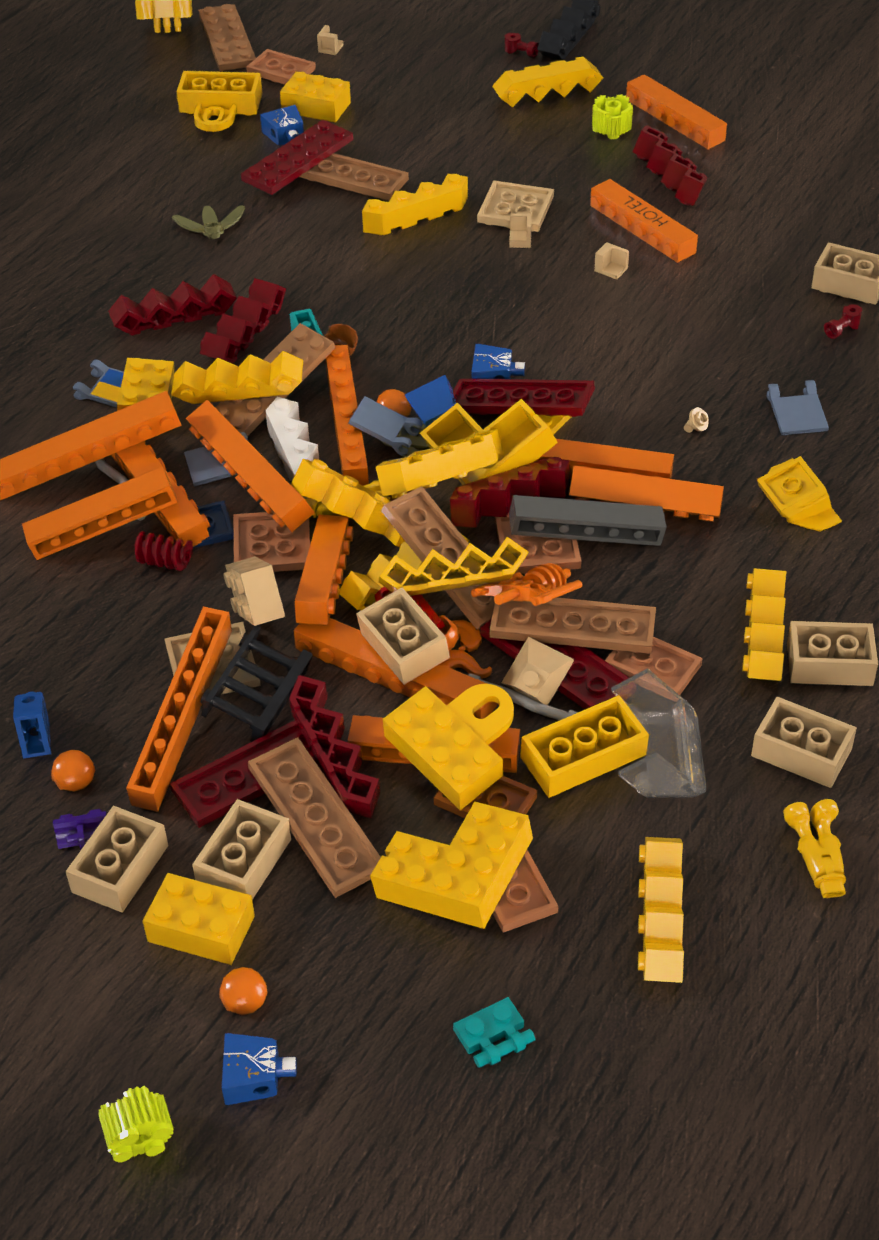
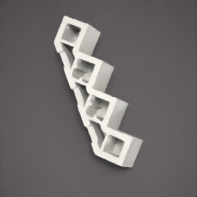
M277 396L266 409L267 428L278 456L284 464L287 476L292 482L302 459L313 461V459L319 460L318 444L309 441L308 423L300 421L298 402Z

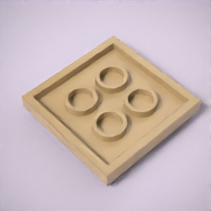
M493 181L478 212L477 222L510 228V214H532L531 232H539L553 200L554 189Z
M243 622L231 624L232 633L209 686L211 690L240 649L239 643L246 632ZM192 633L165 638L173 676ZM250 651L245 659L255 664L252 651ZM240 668L233 676L234 679L251 688L261 686L259 678ZM226 687L222 694L235 691Z

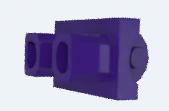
M95 809L79 816L65 814L61 815L59 819L53 820L58 849L80 846V849H82L105 818L106 811L102 812L101 809Z

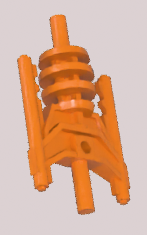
M547 563L532 568L524 576L517 572L510 580L492 582L475 587L471 590V595L473 597L481 595L494 596V602L497 605L514 600L521 602L530 601L534 606H537L581 588L582 582L576 580L566 584V579L571 576L570 570L568 568L562 569L557 564Z

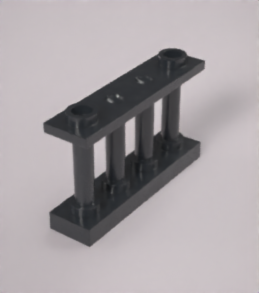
M258 625L254 626L250 633H244L239 643L240 649L212 690L207 688L200 703L204 704L201 716L205 718L211 709L215 707L250 725L249 728L253 730L250 738L251 742L269 732L288 702L298 675L304 676L313 656V653L303 649L298 658L295 656L291 658L258 641L257 638L260 631V626ZM252 649L287 667L289 673L286 677L283 675L279 677L245 658ZM240 668L275 686L274 690H276L274 696L271 694L266 696L234 679L233 676ZM227 687L262 705L264 711L261 715H253L220 698V696Z

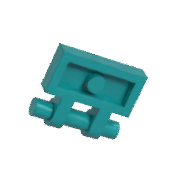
M509 997L453 1023V1030L468 1054L479 1049L481 1050V1053L473 1057L478 1068L487 1064L494 1065L501 1061V1057L513 1051L518 1053L526 1049L527 1044L535 1041V1035L531 1029L522 1033L518 1032V1030L524 1028V1020ZM504 1037L507 1039L497 1045L492 1044L493 1042L500 1040Z

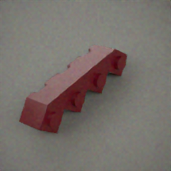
M646 125L642 129L632 153L637 154L636 156L641 160H649L646 167L656 175H663L660 182L668 189L677 190L675 198L679 199V202L684 205L694 206L708 177L704 173L699 174L696 171L697 166L689 158H683L681 156L683 152L674 143L670 144L667 142L669 137L665 133Z
M213 274L200 290L182 281L170 297L154 288L147 293L139 304L121 295L108 312L114 327L130 335L141 334V330L150 328L158 330L171 327L172 323L180 321L188 323L201 320L202 316L222 315L235 302L237 296L229 282Z
M254 278L253 283L249 287V298L238 296L237 301L233 305V316L222 313L221 319L217 323V333H205L200 343L201 350L199 354L214 359L220 358L234 364L238 359L237 353L240 350L245 351L254 341L252 336L256 332L261 333L269 324L268 318L280 311L286 288Z
M550 457L456 487L450 498L452 524L459 527L476 528L482 516L507 517L513 495L565 498L570 487L569 460Z
M298 675L289 698L291 712L325 777L349 812L372 818L380 796L379 779L358 773L362 764L361 746L341 741L345 730L343 714L324 709L327 701L326 683Z

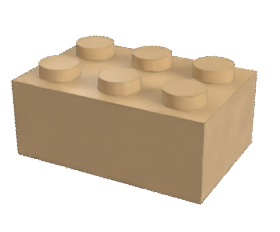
M828 242L815 265L811 288L876 305L879 300V255Z
M254 556L225 565L227 572L224 573V579L227 587L232 589L234 595L233 598H230L234 613H238L240 617H243L254 626L285 617L271 564Z
M403 588L396 590L356 613L361 634L403 684L410 682L450 658L446 636Z
M790 622L787 640L790 683L874 685L878 659L873 624Z
M776 697L755 733L751 756L832 788L852 750L857 727Z
M237 799L192 864L195 880L251 895L253 900L291 841L289 818Z
M113 806L66 870L71 893L123 913L168 847L164 825Z

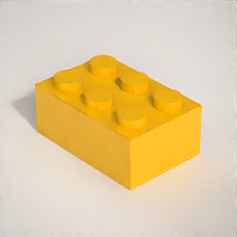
M295 72L280 91L281 108L296 105L300 116L336 123L351 103L350 82L339 78L332 79L322 75Z
M127 357L117 401V411L164 391H167L172 399L174 361Z
M167 873L143 919L147 942L232 965L255 917L252 896Z

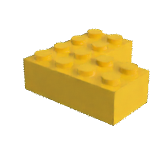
M522 399L485 429H482L456 403L420 432L429 448L432 449L439 447L445 442L468 438L474 433L498 429L504 458L489 469H483L482 467L468 472V475L465 477L457 478L462 485L533 463L558 443L549 426Z
M474 802L450 845L396 831L385 850L386 856H381L370 875L376 897L484 929L533 839L529 816Z

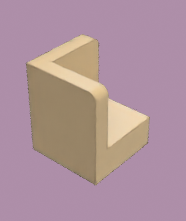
M325 25L317 35L318 52L336 55L344 45L342 40H338L337 34L330 33L329 25Z
M510 214L509 248H531L532 214Z
M606 242L595 253V272L618 279L628 269L629 251Z

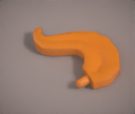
M453 620L452 622L455 623L459 631L461 647L458 650H467L468 652L477 650L482 643L479 629L476 630L471 622Z
M450 650V658L440 663L451 669L463 668L468 673L480 676L481 679L490 676L492 673L491 667L481 668L471 655L460 650Z

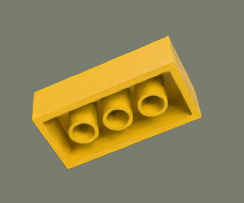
M620 695L522 736L520 758L547 797L550 798L646 756L649 734Z

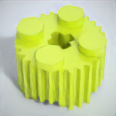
M622 94L617 95L616 98H606V95L597 97L595 104H593V131L603 133V135L607 134L609 139H618L619 135L631 130L633 105L629 103V97L622 96Z
M137 1086L134 1089L129 1088L128 1091H125L123 1099L116 1100V1103L109 1104L107 1102L105 1105L100 1106L99 1119L109 1153L113 1156L114 1161L124 1162L132 1158V1156L135 1157L138 1154L144 1153L147 1156H156L165 1150L164 1142L171 1138L174 1128L164 1095L154 1094L153 1092L149 1093L148 1088L145 1086L141 1088Z

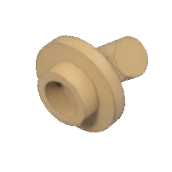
M701 408L692 409L684 430L689 433L693 429L699 432L706 430L709 421L707 413Z

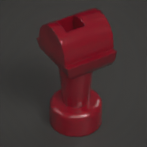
M519 33L505 34V51L512 54L516 50L526 51V54L530 57L535 58L539 52L537 50L538 42H523Z
M855 304L844 306L842 317L839 320L832 319L825 323V334L829 338L835 339L848 326L855 330L858 329L862 308Z

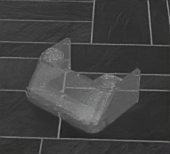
M648 668L612 687V693L616 696L620 695L649 734L646 757L618 771L619 776L634 787L640 795H644L647 798H692L705 793L706 780L699 724L693 707Z

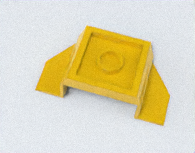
M801 456L771 467L768 474L757 479L758 486L780 515L786 518L788 523L811 530L823 531L842 522L831 507L830 498L825 486Z

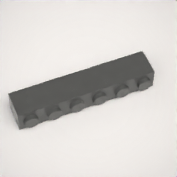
M513 495L509 511L511 535L661 546L667 528L663 507Z

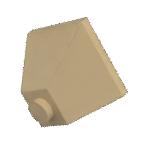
M528 637L501 683L528 698L548 705L574 660Z

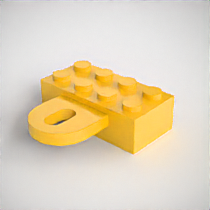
M183 71L177 89L179 113L194 114L196 127L208 132L222 131L229 128L233 124L236 114H244L246 116L257 115L262 97L260 73ZM211 116H219L216 120H209Z
M478 684L468 688L448 705H445L425 686L383 718L384 737L459 810H462L503 776V759L489 744L502 735L512 724L514 717L513 701L504 689L496 685ZM488 702H495L499 705L494 712L484 719H478L473 715Z

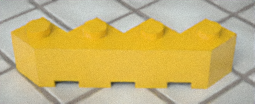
M577 57L576 60L568 62L562 60L551 62L550 65L542 67L535 65L525 67L521 71H505L492 87L503 101L514 107L526 93L537 102H540L552 88L563 97H566L577 83L591 92L604 77L586 58Z
M447 174L442 185L421 182L416 193L395 191L389 202L368 199L362 210L363 232L386 235L391 233V229L397 227L405 229L417 225V221L427 218L429 221L444 216L443 212L451 209L454 212L462 210L468 199V177L460 176L459 174Z
M282 351L269 363L250 354L239 367L217 358L207 370L185 361L174 373L171 395L191 404L204 403L206 400L209 402L288 395L302 381L303 359Z
M498 429L474 433L465 439L445 442L437 448L413 452L408 457L384 461L376 466L382 495H392V498H399L407 494L408 491L421 486L423 488H431L437 486V482L451 477L454 479L467 476L468 472L482 467L483 469H489L504 458Z
M302 459L291 483V486L301 496L320 501L331 512L353 518L363 529L382 534L395 546H401L405 540L381 512L383 506L391 502L390 497L383 496L380 492L375 493L358 484L359 481L351 476L339 474L328 468L327 464L321 460L313 459V461Z
M461 534L465 538V540L469 542V539L466 538L463 534ZM404 541L396 556L418 570L422 561ZM379 554L373 561L367 575L351 571L344 579L339 589V594L360 611L376 602L375 594L384 587L378 583L379 576L393 557ZM392 592L386 593L384 597L388 596Z
M506 537L492 558L471 543H469L455 564L432 549L418 570L395 555L379 576L378 583L391 592L403 588L409 596L510 580L529 552Z
M753 568V574L748 573L746 589H751L750 600H746L745 616H750L749 627H745L744 643H748V655L743 657L742 671L747 672L748 678L782 680L786 571Z
M645 837V845H639V863H644V879H639L638 897L644 898V915H639L638 933L643 934V952H638V971H643L644 980L682 982L683 876L681 873L683 842L677 838Z

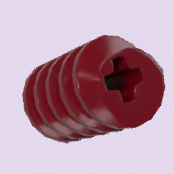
M141 531L136 538L135 558L141 564L147 563L151 566L156 564L158 567L165 566L167 569L175 568L177 571H183L191 559L193 542L191 540H187L185 546H183V540L178 538L174 545V539L171 536L164 543L163 535H158L155 541L154 533H149L145 539L144 531Z

